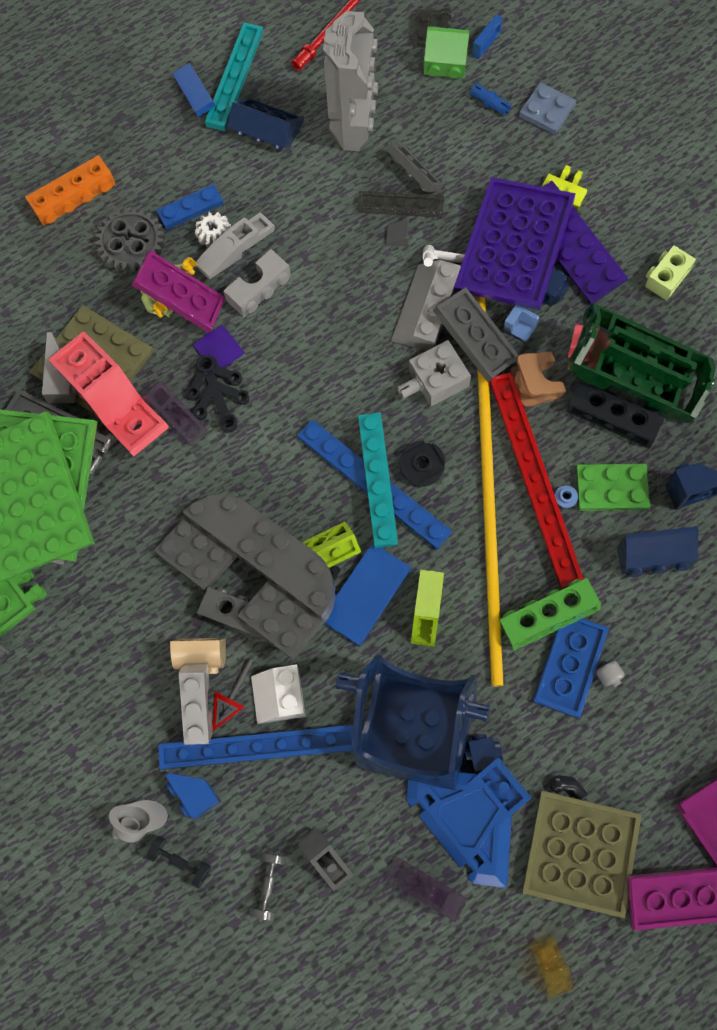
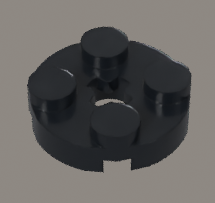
M416 441L409 444L403 450L400 457V471L404 479L413 486L426 487L433 485L444 474L445 456L437 445L425 443V441ZM419 459L423 462L428 461L426 468H419L417 466Z

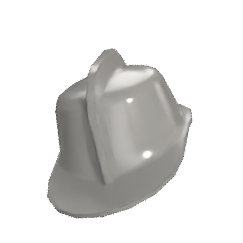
M142 800L116 806L110 810L108 816L113 826L112 836L114 839H120L128 843L137 842L147 832L157 830L167 822V810L160 803L151 800Z

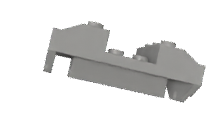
M346 11L326 29L323 52L326 55L324 68L328 119H331L329 130L342 149L350 151H360V147L368 140L369 131H373L374 118H371V113H375L376 100H373V96L378 94V82H375L374 73H370V71H375V57H372V55L377 53L378 39H374V29L366 20L364 12Z

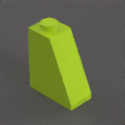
M420 570L411 644L435 647L444 573Z

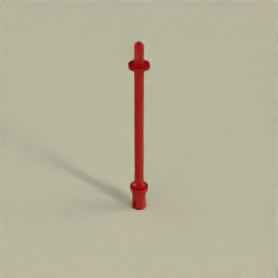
M349 0L310 45L304 44L302 46L301 52L291 61L295 70L301 71L310 60L316 57V50L324 42L326 29L343 13L352 11L360 0Z

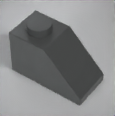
M318 828L298 844L308 860L333 891L354 875Z

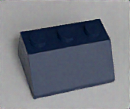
M246 98L232 103L227 127L234 129L236 134H248L253 136L252 139L257 142L266 141L271 143L273 148L282 150L285 147L291 146L305 118L260 101Z
M698 526L625 535L617 547L622 575L629 574L630 577H637L648 571H653V574H662L667 572V569L676 568V571L691 569V566L698 559Z

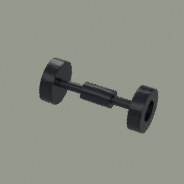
M159 835L152 843L146 858L154 862L160 854L169 859V863L183 871L186 869L195 874L191 885L199 889L212 866L204 862L199 870L188 865L189 862L175 853L171 855L163 850L166 839Z

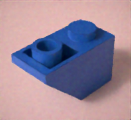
M172 773L166 775L169 781L166 786L173 796L178 795L182 801L179 806L187 818L191 816L192 819L196 820L221 803L208 781Z

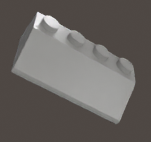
M443 260L433 261L429 267L424 264L418 265L392 337L393 342L428 351L437 345L443 324L433 310L436 306L454 295V285L461 268L460 265Z

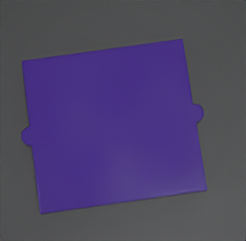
M223 325L211 333H206L205 337L193 344L201 356H213L217 360L218 366L223 368L227 365L231 366L233 361L245 354Z

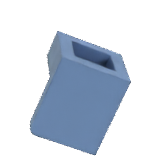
M515 305L505 320L503 331L523 342H527L537 327L539 316L522 306Z

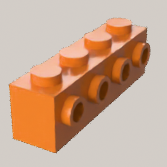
M98 155L25 196V198L44 226L55 222L58 217L65 213L72 212L79 205L90 202L100 193L109 191L116 184L112 173Z

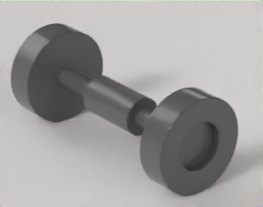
M262 853L260 861L270 862L268 875L264 877L261 895H263L261 909L250 908L249 916L274 921L275 912L266 911L268 896L271 897L275 879L272 878L275 864L285 865L286 857Z

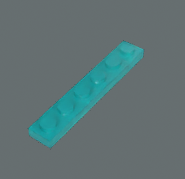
M243 23L213 99L216 106L209 110L206 117V127L226 132L232 103L239 98L264 33L262 26Z
M381 412L358 415L374 547L376 549L398 546Z

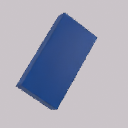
M496 14L473 43L472 56L480 59L501 33L502 17Z

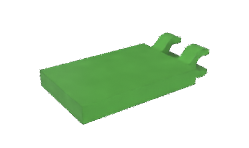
M32 571L0 583V637L37 608L33 603L41 600L48 594L38 584L33 586L27 593L21 588V584L35 577Z

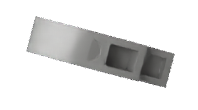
M261 212L249 220L244 217L209 246L196 261L198 264L196 267L210 280L240 260L242 252L274 232L275 225Z

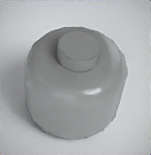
M617 661L609 662L596 672L605 687L612 685L614 688L622 683L620 680L625 676Z

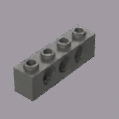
M220 587L215 589L207 588L197 611L201 619L274 646L239 619L238 614L251 601L250 599L238 595L237 598L228 595L229 591ZM224 605H233L231 612L227 614L221 613Z

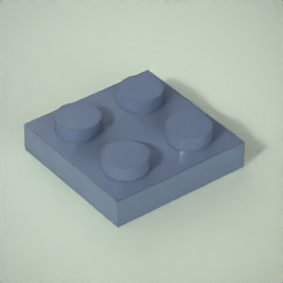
M540 82L520 111L519 117L556 135L575 107L577 100Z

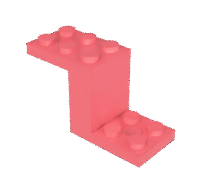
M84 331L48 359L58 372L75 388L98 420L133 457L169 428L166 422L140 397L119 365ZM83 357L80 361L76 362L78 358ZM142 425L139 429L133 430L135 426Z

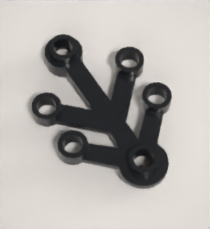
M203 355L196 362L198 374L192 385L186 390L189 400H198L201 396L199 389L207 378L209 386L199 405L194 408V416L197 420L206 419L208 416L206 410L214 397L221 415L219 418L221 430L226 433L234 432L238 427V422L235 415L229 413L222 394L236 399L240 405H246L250 401V397L245 390H237L218 382L215 375L227 378L231 385L238 386L242 383L241 373L218 366L217 360L213 356ZM211 364L209 369H204L205 365ZM233 376H239L238 380H231ZM192 391H197L195 396H190ZM241 395L247 396L244 400H240L239 397ZM203 410L204 414L199 416L197 412ZM227 422L233 423L231 427H225Z

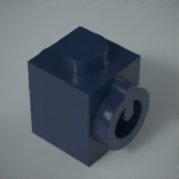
M553 269L543 300L544 303L551 307L555 301L561 302L570 286L566 283L568 276L558 269Z
M486 734L473 736L472 741L467 743L468 748H465L464 754L466 763H471L473 774L482 772L498 757L503 762L502 750L498 739H493V737L487 738Z

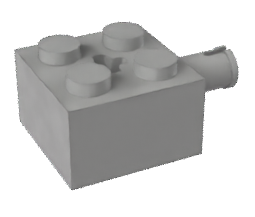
M449 340L410 359L409 372L413 379L397 386L399 395L402 394L401 398L403 400L421 391L431 407L468 388L471 375Z

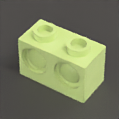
M674 245L669 252L665 250L658 260L659 265L657 267L652 266L646 275L648 280L645 287L667 301L690 272L696 259Z

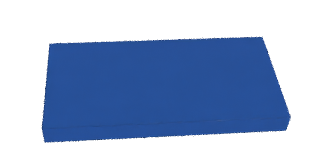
M372 543L337 594L332 613L324 624L361 647L412 570V567L381 548L375 549Z
M582 618L557 630L533 702L580 719L609 627Z

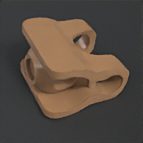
M552 352L522 354L516 360L518 366H514L510 370L525 408L560 399L566 393L564 383L549 381L542 374V371L549 369L555 362Z

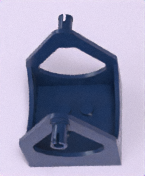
M377 655L359 677L339 672V679H336V689L352 691L356 694L352 752L357 767L456 791L472 718L487 722L490 704L476 702V675H471L468 679L454 681L423 677L392 665L382 655ZM375 677L370 709L362 731L365 698L369 684Z

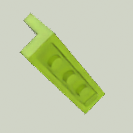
M346 522L302 542L316 552L325 561L328 568L361 553L355 535ZM345 531V533H343V534H341V535H339V536H336L337 534H339V533Z

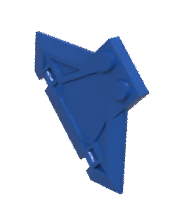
M498 757L479 774L460 772L456 791L408 780L407 802L411 807L419 803L424 811L419 817L460 868L465 864L473 871L467 876L473 884L507 888L512 814L532 797ZM427 794H430L435 800L433 804L427 799ZM477 854L484 861L481 865L474 857Z

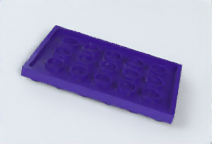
M491 177L454 285V292H459L466 287L472 296L541 310L576 193Z

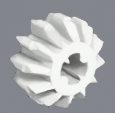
M209 212L207 217L201 215V221L196 222L195 235L201 245L206 244V247L209 248L213 242L231 227V224H229L226 216L221 217L219 212L215 215Z

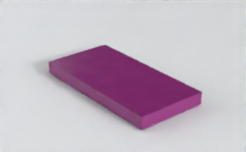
M151 250L147 252L132 283V286L207 332L213 329L225 300L224 296Z
M717 867L627 876L630 927L633 931L717 922Z

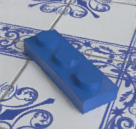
M212 184L156 211L165 229L168 230L223 205V200L215 185Z

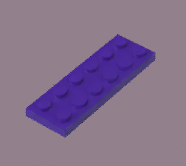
M550 181L549 183L543 186L545 188L559 190V188L553 181ZM572 207L556 260L591 305L628 281V277Z

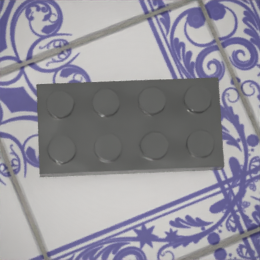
M466 287L434 308L433 312L487 382L516 362L519 355Z

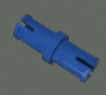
M479 83L475 84L476 88L472 87L470 95L483 102L485 107H491L502 114V116L509 112L511 104L498 97L496 92H490Z

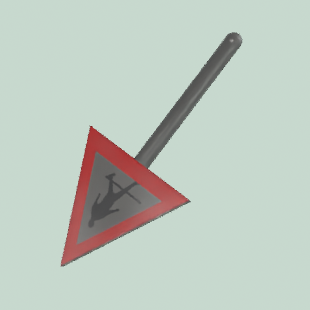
M252 658L248 660L229 698L215 691L213 732L246 708L233 701L253 663Z

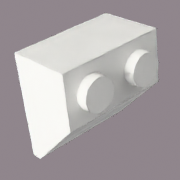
M297 664L272 668L251 676L258 725L306 717Z

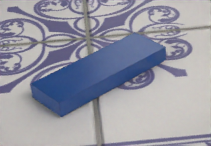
M190 63L173 73L198 117L216 106Z

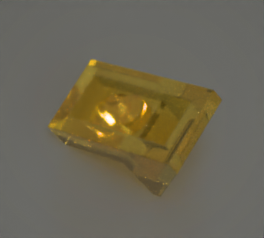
M552 937L531 945L530 948L549 998L574 990L568 964H565L556 938Z

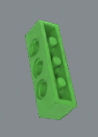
M587 578L582 581L581 579H576L569 583L567 588L561 591L559 589L553 590L546 595V598L540 601L532 600L524 605L525 608L518 611L511 610L505 613L503 618L499 620L515 651L601 610V602ZM569 598H574L578 603L575 606H567L564 602ZM551 608L556 613L551 617H546L543 615V611ZM524 619H532L534 621L530 627H523L521 622Z

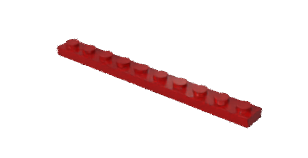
M512 372L495 376L489 382L560 590H563L576 579H581L582 581L584 578Z

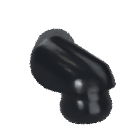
M558 775L550 782V788L555 793H559L561 790L570 791L579 800H582L588 794L572 776Z

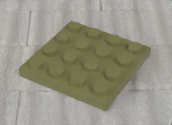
M84 305L81 306L56 338L62 349L84 331L119 365L130 382L154 352L151 346ZM45 353L29 372L31 376L43 382ZM83 357L78 358L76 362L80 361ZM79 394L75 395V403L95 415Z
M541 791L522 893L625 919L628 902L627 876H631L633 871L642 815Z

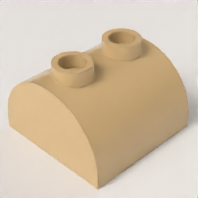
M226 638L176 639L170 641L173 668L181 670L183 664L208 663L209 674L219 673V668H224Z

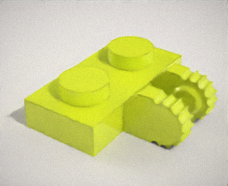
M568 165L565 166L560 178L548 174L542 187L553 181L559 190L576 193L573 208L578 210L587 194V189L577 186L583 172L578 170L572 183L565 181L571 171V167Z

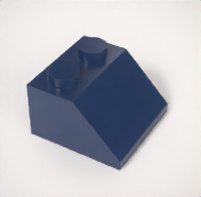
M684 463L676 467L675 472L670 475V479L665 485L676 510L717 496V471L700 463L692 465Z

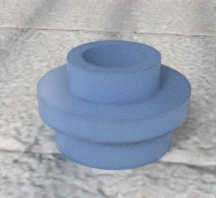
M561 486L556 490L555 498L558 506L567 509L576 504L578 494L571 486ZM567 493L571 498L564 499L562 494Z

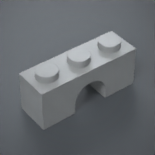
M272 249L255 262L257 273L262 277L258 282L250 284L238 277L224 290L226 301L243 317L248 313H253L261 301L270 298L274 290L279 285L286 284L291 276L289 265Z
M208 663L183 664L179 672L184 745L209 744L213 734L212 711L208 710V689L210 687Z

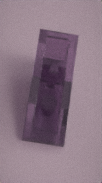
M162 381L156 382L141 396L191 446L208 431Z
M397 856L384 877L386 881L454 922L458 919L468 900L457 891Z

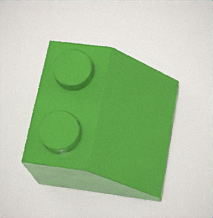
M428 26L424 74L433 77L464 78L469 30Z

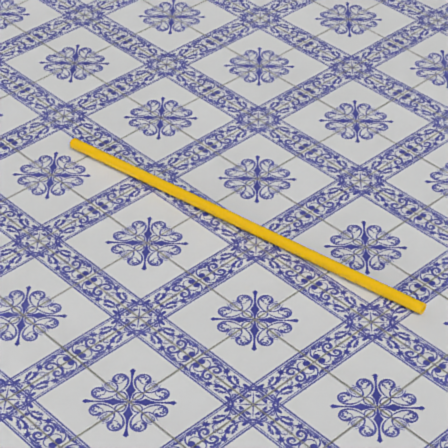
M474 296L486 312L485 298ZM477 369L491 686L501 687L503 686L501 623L499 620L500 602L489 382Z

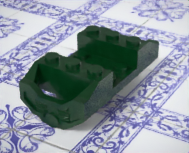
M595 303L591 304L584 312L582 331L566 369L572 371L582 381L604 390L609 385H613L645 400L644 409L654 410L662 417L680 420L685 423L696 419L706 403L707 396L715 382L716 366L713 358ZM598 326H600L599 331H598V334H597L596 328H597ZM596 337L588 366H585L581 363ZM695 371L697 380L692 397L684 410L679 409L677 404L681 391L692 383L693 376L689 374Z

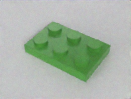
M580 464L576 466L579 511L649 510L647 464Z

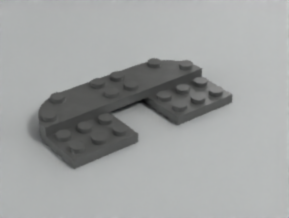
M213 495L194 502L183 511L185 517L154 550L155 553L204 592L216 582L238 556L267 577L269 580L238 614V617L286 656L294 660L327 621L334 608L336 600L335 582L327 564L316 552L242 499L230 495Z

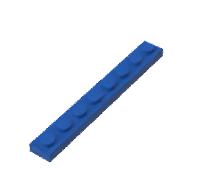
M312 419L297 435L298 439L368 494L364 460ZM390 482L394 516L438 550L452 534V530Z
M354 725L211 739L209 744L184 745V742L158 744L159 769L167 770L352 751Z

